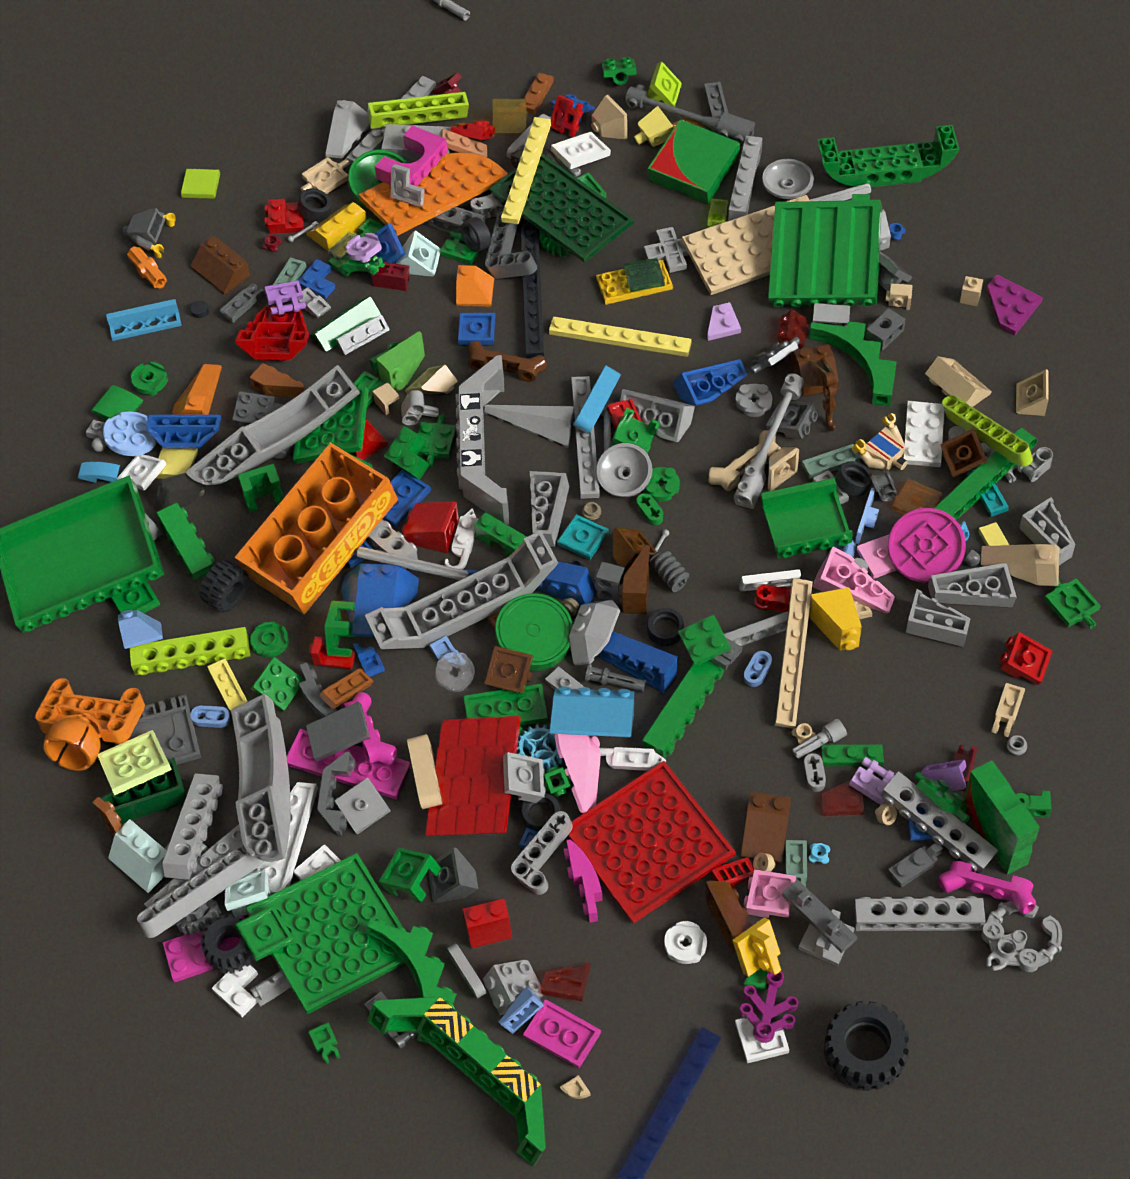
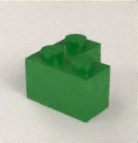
M404 426L384 457L419 480L429 467L426 461L417 456L426 440Z

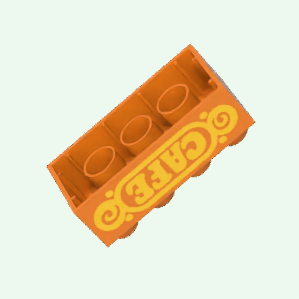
M330 442L239 551L235 559L240 567L247 572L249 579L302 614H305L393 507L398 498L389 478Z

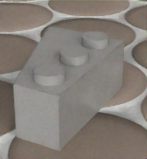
M1051 497L1023 514L1019 528L1034 544H1049L1060 547L1059 565L1072 558L1075 543L1066 525L1064 526L1061 515L1056 510Z
M917 589L906 633L964 647L970 618L951 607L947 608L939 604L938 600L935 598L930 599Z

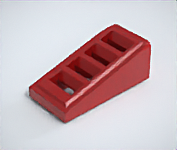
M746 857L713 869L711 876L714 881L729 882L733 888L753 877L754 867L750 859ZM745 864L750 871L748 873H746V871L743 868V865ZM737 868H739L742 875L739 876V874L736 871ZM732 871V873L734 874L735 877L732 878V877L730 876L729 872ZM725 875L728 880H724L722 876Z

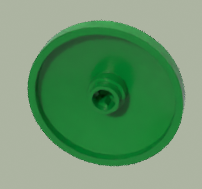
M371 150L354 160L349 170L348 186L351 194L359 204L369 209L359 200V194L383 183L376 179V164L384 156L400 163H408L400 155L387 150Z

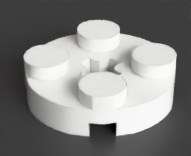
M682 921L666 932L664 940L665 950L668 957L675 962L681 964L697 963L705 954L707 937L697 924ZM687 938L691 945L684 947L680 942Z

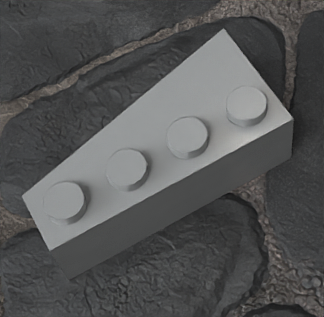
M1007 563L931 575L928 583L931 599L935 598L938 600V603L1013 607L1017 598Z

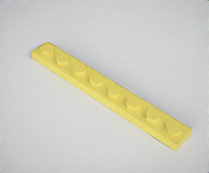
M534 117L501 216V220L504 223L519 224L551 126V119Z
M553 317L549 329L550 335L688 357L691 347V339L559 317Z

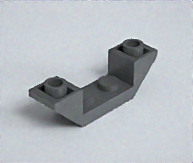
M345 752L323 769L317 809L338 836H342V831L346 830L347 818H344L345 816L342 811L329 809H332L334 804V798L331 797L332 789L336 788L337 782L334 776L350 777L351 771L355 769V759H353L350 752Z

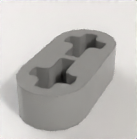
M808 754L804 759L807 786L813 792H820L824 789L826 783L823 761L817 754ZM810 761H814L816 769L813 770ZM814 776H817L818 785L813 782Z

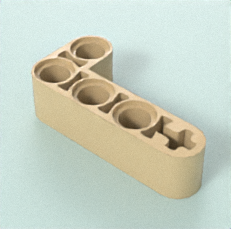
M425 734L407 739L421 808L426 809L442 805L434 765L435 757L428 735Z

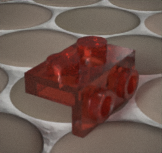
M790 310L788 313L783 314L779 320L780 329L777 333V342L779 344L786 340L789 342L798 337L800 339L798 348L801 349L805 345L808 318Z

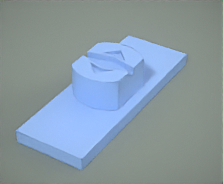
M871 488L857 531L855 544L858 545L864 527L874 528L878 517L879 509L871 507L875 488Z

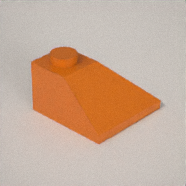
M458 265L456 305L491 307L494 277L477 266Z

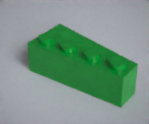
M175 503L157 512L160 528L162 531H165L168 541L170 543L174 542L172 545L179 557L182 556V563L193 581L206 575L213 567L215 561L210 553L207 554L204 550L206 546L202 538H197L195 534L197 530L192 522L189 523L186 519L188 514L184 507L180 508L178 503Z

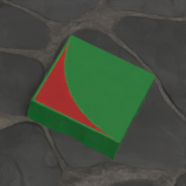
M680 119L648 167L649 181L668 189L677 190L688 197L709 204L719 189L723 178L730 172L739 158L740 142Z
M993 761L971 770L963 801L969 806L965 813L970 816L969 821L977 833L998 849L994 857L1006 875L1028 865L1032 853V845L1036 841L1040 827L1025 805L1016 796Z

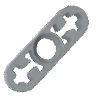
M455 943L446 948L450 959L475 998L478 999L486 994L482 982L459 946Z

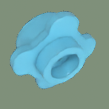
M822 843L810 845L811 855H809V861L827 864L829 862L828 853L830 852V847Z

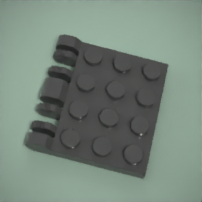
M186 694L178 696L181 707H178L175 697L171 698L170 702L173 707L171 710L166 711V705L163 700L159 701L160 713H157L155 703L145 705L142 712L143 717L139 718L128 740L153 730L167 761L175 758L178 765L202 758Z

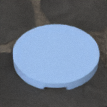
M121 412L120 415L109 418L104 424V442L116 453L126 456H138L151 451L157 444V441L146 430L147 416L141 413Z

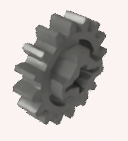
M210 899L176 922V925L184 935L188 933L193 935L196 931L200 934L202 930H206L207 924H213V919L216 918L217 920L220 918V908L216 900Z

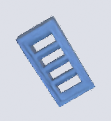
M526 987L499 1023L513 1034L539 1011L544 1004L535 992Z

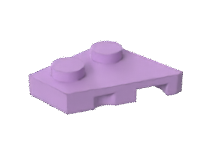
M730 302L713 306L707 334L708 341L741 333V327Z

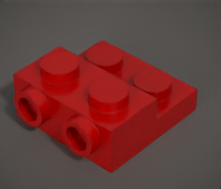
M474 120L473 123H457L456 126H451L450 132L470 138L486 140L492 139L495 134L494 125H489V121Z
M285 199L268 200V204L265 205V213L268 215V217H265V227L269 228L270 234L294 233L304 229V216L300 214L297 208L298 202L286 203Z
M1018 632L1013 637L1010 636L1005 643L1007 651L999 659V662L1002 663L1000 669L1015 678L1022 676L1039 685L1043 680L1052 650Z

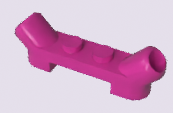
M358 692L352 701L343 703L342 708L358 701L362 704L370 738L363 740V755L368 764L380 761L390 765L396 759L397 749L394 745L380 741V734L377 729L374 730L371 716L366 714L372 703L371 698L364 692Z
M953 861L949 871L939 875V885L942 891L946 893L959 888H965L974 893L991 895L996 899L1012 901L1022 914L1030 913L1036 905V900L1031 895L1034 886L1031 881L1013 875L1012 881L1008 882L971 872L972 864L962 861Z

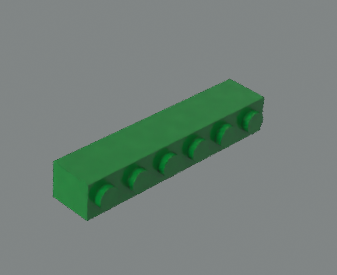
M711 661L704 662L696 667L693 664L644 737L643 749H654L655 753L664 759L667 755H671L675 748V742L677 739L681 740L685 733V727L693 722L694 713L697 709L700 710L705 702L704 698L707 694L710 695L712 693L716 680L721 679L724 669Z

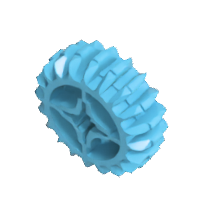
M537 724L535 729L529 726L528 732L522 730V736H518L516 754L526 756L524 750H529L531 757L543 760L544 772L555 766L559 769L558 765H563L564 758L560 759L555 734H550V729H547L546 724L543 728H539ZM549 743L554 745L556 748L555 752L551 751Z

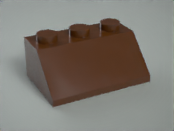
M214 235L200 245L191 264V268L224 295L251 276L247 261Z
M708 881L706 882V902L731 953H734L736 950L732 940L754 924L749 923L747 910L744 905H740L738 892L735 888L731 887L729 882Z

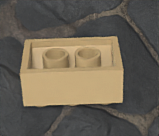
M938 356L925 373L930 378L929 381L932 384L939 385L942 388L941 391L945 395L957 396L972 407L992 392L954 359Z

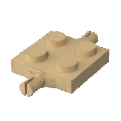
M328 157L302 173V179L307 184L300 188L301 191L315 188L326 194L348 181V174L343 169L350 165L349 161L345 159L340 163H336Z

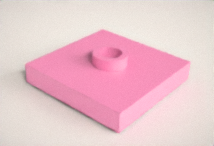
M889 535L857 546L856 550L861 559L867 562L868 571L873 579L896 571L888 553Z

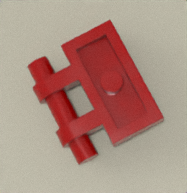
M558 95L551 117L550 128L561 133H565L568 128L570 129L569 136L575 137L576 131L579 129V119L583 114V104L577 103L575 109L573 108V100ZM571 114L574 115L572 123L569 122Z

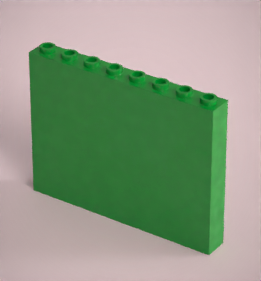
M130 475L0 528V570L15 625L22 633L32 631L36 627L49 624L53 620L66 617L70 613L83 610L97 602H103L109 597L122 594L126 590L139 587L145 582L156 580L164 575L137 486Z

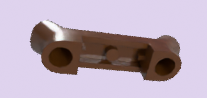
M473 341L467 347V352L470 356L468 365L477 371L497 355H502L503 371L519 374V380L534 382L537 374L546 371L547 368L546 360L542 355L525 359L515 355L484 349L480 341Z

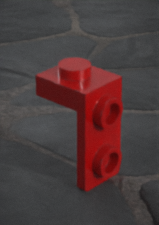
M316 636L314 643L310 644L309 655H312L314 665L352 669L355 651H352L351 657L328 656L323 637Z

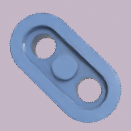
M758 651L753 655L744 671V682L748 686L757 687L765 679L772 666V656L768 652Z
M197 706L190 714L193 724L199 727L222 728L227 726L231 720L230 713L225 707Z

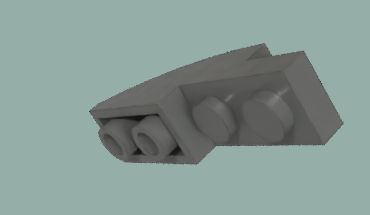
M307 662L301 664L300 668L305 681L299 683L302 695L311 710L320 719L336 712V708L332 709L320 697L323 689L320 683L316 684L315 682L317 675L314 668L310 669Z

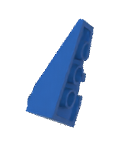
M741 359L681 373L673 385L681 400L693 406L710 403L748 374Z

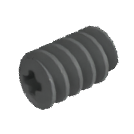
M670 551L660 552L650 560V566L658 572V575L673 592L680 591L686 585L690 574L685 572L684 567H680L681 564L676 562V558L672 556Z

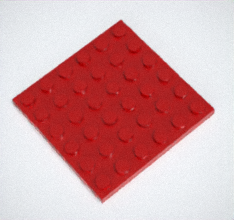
M662 761L573 820L572 830L568 834V837L587 856L597 876L633 924L736 855L732 846L665 761Z

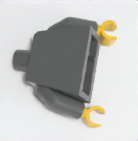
M157 208L148 209L133 215L130 224L123 227V233L125 236H129L133 243L149 251L150 249L153 250L154 256L161 258L162 256L159 251L164 253L163 246L160 244L154 246L153 244L157 242L165 220L167 226L173 227L175 225V215L173 213L164 215Z

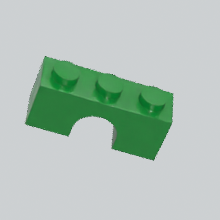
M486 512L474 524L475 538L489 546L497 542L502 546L507 557L526 538L525 535Z

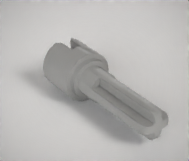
M835 719L824 725L822 732L792 749L793 754L799 759L828 741L835 743L847 736L846 729L839 719Z

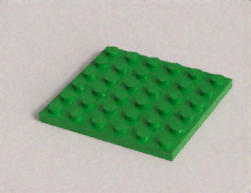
M357 853L269 896L267 899L260 900L246 907V912L250 917L274 905L294 938L293 943L271 955L306 1015L406 964L393 949L382 941L366 934L370 919L383 920L387 925L394 928L396 926L403 928Z

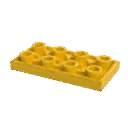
M663 260L596 275L605 305L673 289Z

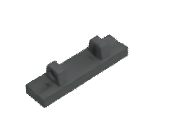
M798 879L782 892V896L840 953H843L857 941V936ZM809 899L810 902L804 906V902Z

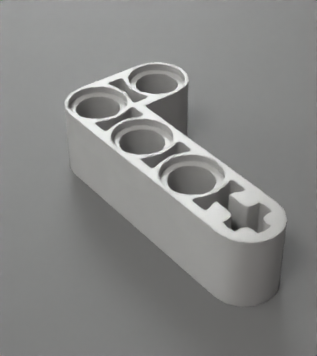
M563 811L556 812L511 865L515 878L536 895L544 894L548 889V881L539 869L568 836L573 827L569 816ZM553 836L550 842H544L546 837ZM534 852H540L537 858H531V855ZM520 868H527L523 874H518ZM536 880H542L539 886H533Z

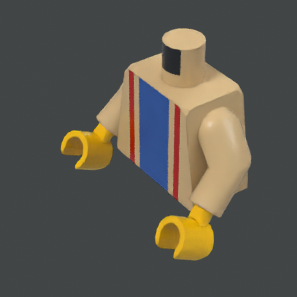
M893 413L888 414L890 421H888L886 416L882 418V423L889 426L888 429L885 427L867 444L862 439H859L852 446V451L855 453L859 452V456L869 468L885 471L886 469L890 470L895 465L900 470H903L908 464V461L903 458L905 450L903 439L897 426L893 424L896 417Z

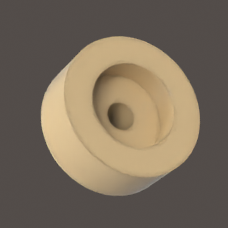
M884 803L875 810V815L879 823L891 825L896 820L897 810L894 806Z
M758 853L754 858L753 867L754 870L771 872L775 867V862L772 855Z

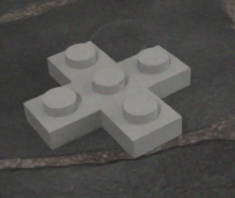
M673 227L656 230L659 243L644 246L648 263L665 260L670 273L687 269L684 256L689 254L682 243V238L677 239Z

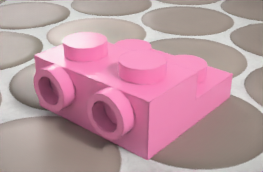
M754 870L753 877H750L748 881L749 896H745L744 906L747 909L748 915L769 918V915L788 918L791 904L782 896V892L796 881V876Z

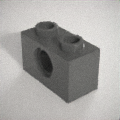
M888 308L884 313L879 314L875 322L867 326L865 340L881 342L880 350L883 351L904 331L906 319Z

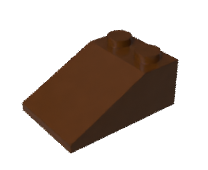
M645 545L624 575L623 584L619 585V605L623 606V613L646 614L650 571V545Z
M750 792L741 858L748 857L754 860L758 853H768L772 855L775 863L782 864L791 798Z

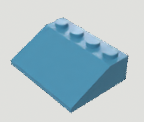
M566 686L555 688L550 734L631 737L634 717V691L628 689L611 691L608 688L590 690L587 687L570 689Z

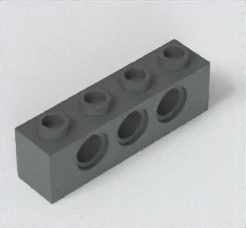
M454 207L421 225L448 233L451 231L461 232L463 222L473 217H478L485 223V217L479 213Z

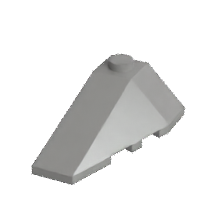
M337 101L325 154L326 157L343 158L352 148L353 142L360 139L361 133L368 130L367 112L355 102Z

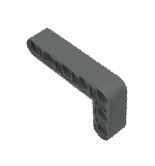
M503 205L498 210L485 266L494 279L533 274L537 270V264L530 252L511 253L518 224L502 222L501 216L505 207Z

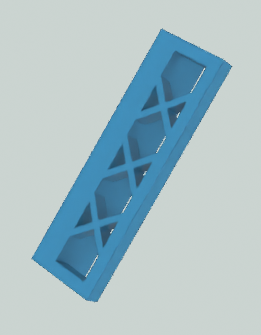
M175 299L106 314L113 341L182 326ZM176 316L177 321H167L168 318ZM152 321L159 322L157 325L154 326L149 325ZM134 325H141L140 329H132ZM124 329L122 333L115 334L114 330Z

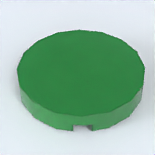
M273 621L264 622L255 628L253 634L251 633L250 644L253 651L259 656L265 658L275 657L286 650L289 644V635L284 626Z

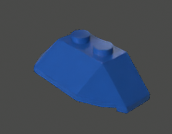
M149 415L146 430L162 448H200L219 431L221 415Z

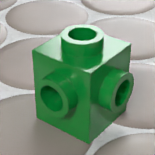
M555 766L545 770L546 774L543 776L545 792H549L550 795L555 794V797L566 794V789L570 787L569 783L572 781L569 776H566L563 767L558 769ZM553 779H557L559 781L558 786L552 785Z

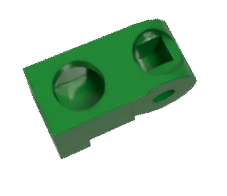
M1042 791L1041 796H1028L1024 793L1016 794L1032 817H1050V791Z

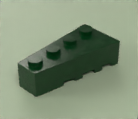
M175 758L168 760L172 770L124 792L114 795L112 791L101 797L104 802L108 800L115 807L114 812L121 818L120 823L156 813L185 802L187 795Z

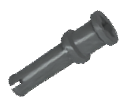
M592 664L588 665L585 675V681L587 682L589 680L600 682L601 685H607L608 683L641 692L644 691L646 680L613 673L608 668H596Z

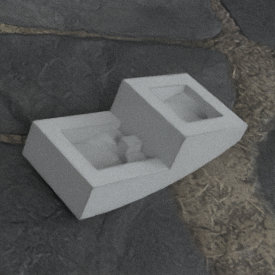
M308 287L302 291L303 299L298 300V303L305 302V310L316 318H319L331 309V306L320 295L317 297Z

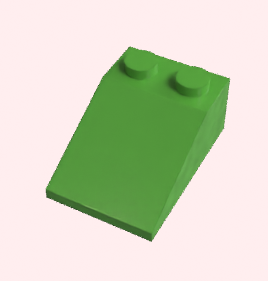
M420 331L376 359L380 381L388 382L396 392L402 390L409 383L425 356L422 333Z

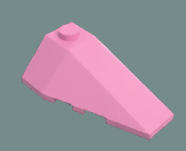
M832 547L821 565L812 587L822 592L850 588L853 601H858V603L888 614L895 596L879 581H874L867 574L868 571L864 568L861 569L854 562L855 559L849 554Z
M555 734L560 759L564 758L567 769L564 771L574 784L572 792L579 811L585 813L596 806L601 756L600 742L594 735Z

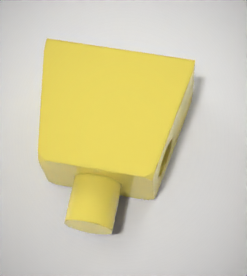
M657 106L638 122L641 132L635 135L634 138L638 145L647 140L652 147H655L667 140L674 127Z

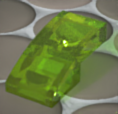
M711 199L707 227H713L726 222L729 200Z

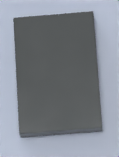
M359 701L306 725L313 756L317 762L370 738L362 704Z

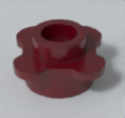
M268 235L262 247L263 249L275 252L278 250V246L282 244V240L276 235Z

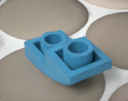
M105 462L81 463L78 479L96 483L97 478L114 482L117 480L120 465Z

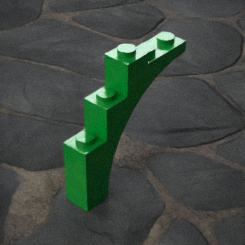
M848 321L847 327L811 322L810 339L835 346L850 355L862 367L870 381L872 404L890 407L897 361L879 359L881 342L864 340L866 324Z
M370 919L366 934L385 943L406 963L414 976L420 998L441 997L453 1005L457 994L447 987H437L445 963L441 962L437 957L425 956L433 933L422 926H413L411 933H408L402 927L396 926L394 928L387 925L383 920ZM418 1034V1041L431 1045Z

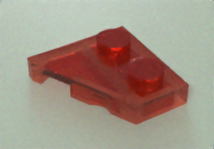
M851 780L821 794L822 816L864 815L863 794L849 785Z

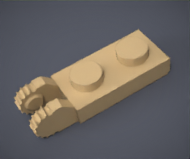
M1009 683L1005 684L994 718L993 733L998 731L999 723L1003 721L1008 723L1004 730V736H1009L1012 724L1014 725L1025 688Z

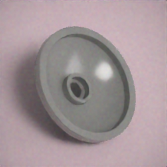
M781 159L769 164L764 170L762 177L765 189L770 194L782 199H794L805 195L812 188L814 181L812 170L805 163L795 159Z
M621 443L608 448L601 455L597 464V478L600 485L606 492L617 497H630L640 493L648 485L652 476V463L648 454L639 446L630 443ZM629 472V475L625 477L623 473Z

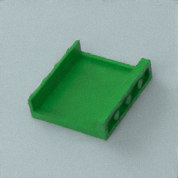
M835 478L761 493V506L778 559L852 543V530L848 528L836 492Z

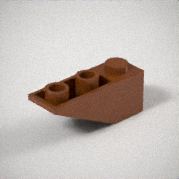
M264 363L249 377L252 388L266 396L296 398L306 390L302 382L295 381L287 374H282L274 367Z

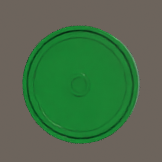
M535 593L524 594L509 601L500 611L495 627L497 647L533 655L530 671L546 670L557 665L567 655L571 647L569 635L573 622L566 608L552 597Z

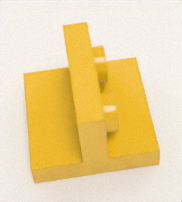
M762 918L732 940L743 974L746 976H751L760 968L774 975L781 971L777 959L780 951L769 919Z

